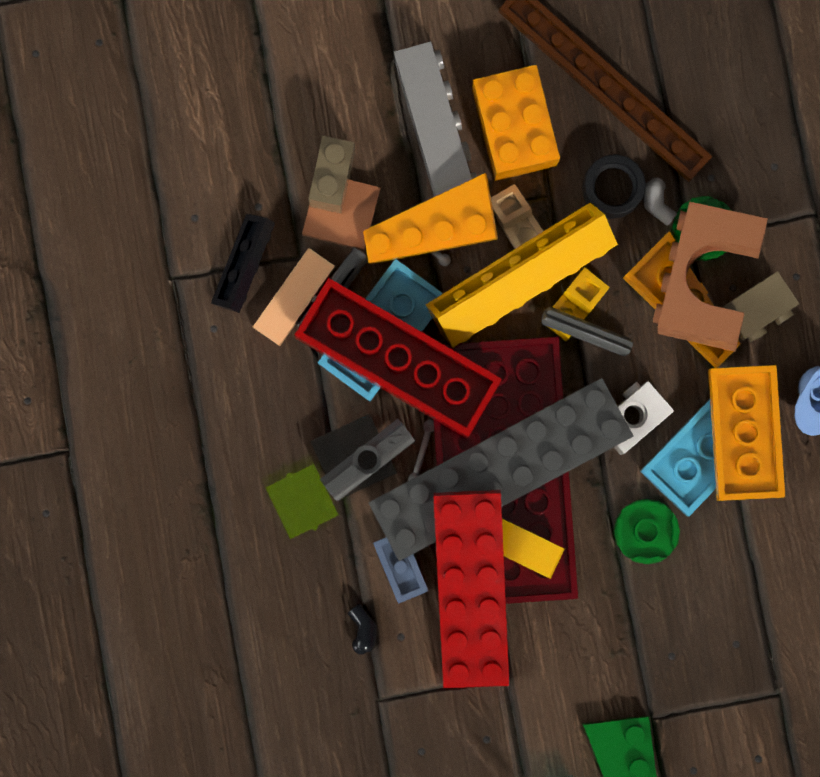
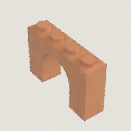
M689 202L687 212L681 211L678 219L677 230L682 231L679 243H672L669 261L674 262L671 273L665 272L661 286V292L666 293L664 303H657L653 317V323L658 324V334L736 352L744 312L717 307L700 301L690 291L686 275L689 267L698 257L712 251H725L759 259L768 218Z

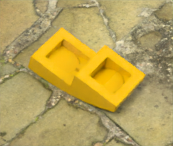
M584 267L553 308L584 320L610 287ZM548 327L564 341L571 337V335Z
M502 519L504 557L551 579L565 549Z

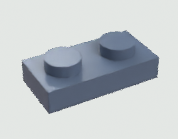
M386 537L373 542L398 604L429 591L414 554L399 561Z

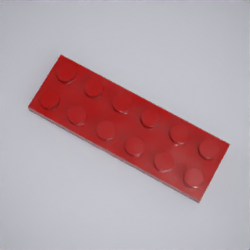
M501 490L434 493L443 688L509 686Z

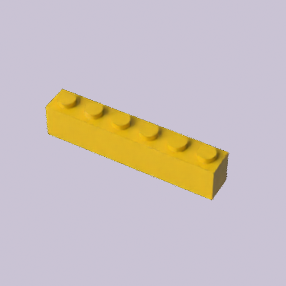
M588 203L425 305L440 334L452 347H455L459 343L469 340L472 335L483 328L495 324L501 317L512 310L522 307L536 295L551 289L554 284L568 275L575 274L584 265L604 256L618 244L605 214L592 203Z

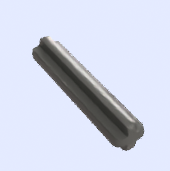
M553 307L545 309L541 319V323L545 326L621 356L629 355L633 346L631 338Z

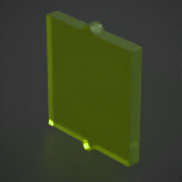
M314 464L294 474L287 473L286 478L266 487L290 539L310 529L315 531L318 529V525L339 516L325 486L320 481L321 477Z

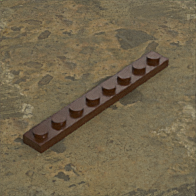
M506 0L499 8V13L688 182L713 157L538 0Z

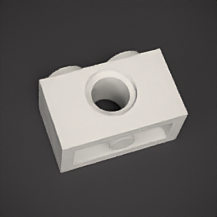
M649 381L641 386L638 382H635L622 394L626 399L618 405V408L623 417L627 407H634L640 413V420L636 425L629 424L626 421L634 437L614 447L620 455L625 454L674 412Z

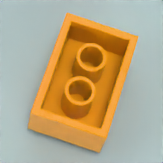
M537 65L473 79L472 93L494 181L556 167L560 160V155Z

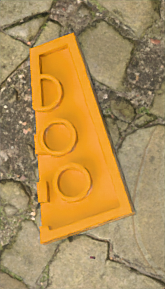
M487 174L479 175L364 230L368 263L374 264L497 240Z
M670 231L623 277L654 309H656L657 303H664L666 293L661 292L665 272L671 273L674 262L669 261L672 243L675 241ZM689 267L686 281L690 291L700 301L713 305L707 295L708 291L702 282L698 281ZM688 341L714 368H718L734 352Z

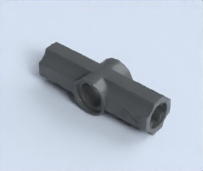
M396 419L323 476L320 481L338 502L413 444L415 439L401 421ZM365 451H371L377 456V464L369 470L362 469L358 464L360 454Z

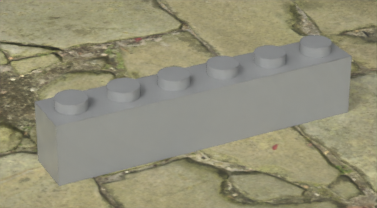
M430 41L395 51L394 63L433 196L435 197L477 177L476 172L470 173L467 161L471 160V154L467 142L461 143L458 131L462 130V124L458 111L452 112L449 100L453 99V94L449 81L442 80L440 70L444 69V63L440 50L434 51Z

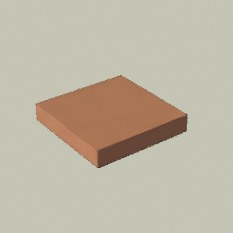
M349 180L342 214L313 208L309 205L302 235L365 251L366 245L363 231L372 226L381 188Z

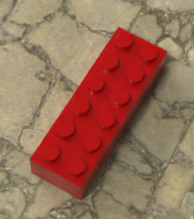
M330 278L325 282L294 335L297 340L465 438L470 436L502 380L497 375Z

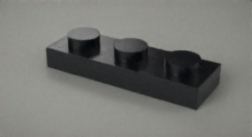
M246 213L211 304L240 313L247 299V293L254 275L258 271L266 245L271 238L275 222L265 217Z

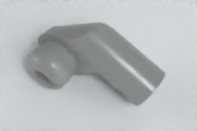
M657 177L652 178L646 183L644 207L649 213L668 226L677 213L664 204L665 182Z

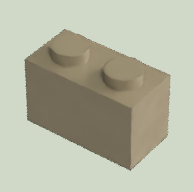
M322 136L309 194L310 207L342 214L355 155V142Z
M777 271L722 308L744 312L739 342L748 338L750 343L767 333L764 327L772 321L779 325L792 317L794 313L791 309L799 305V302Z

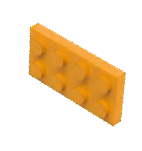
M777 366L709 369L717 501L784 498L785 484Z

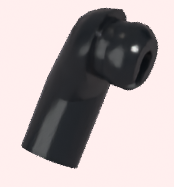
M359 603L347 614L358 626L356 639L352 641V648L357 654L363 655L372 651L375 647L378 627Z

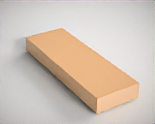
M308 248L253 325V328L278 346H281L312 302L313 297L317 295L334 271L335 265Z

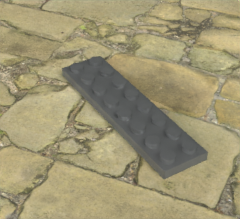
M601 378L370 501L369 505L397 559L401 561L436 542L434 493L501 490V507L627 441L634 437L604 380Z

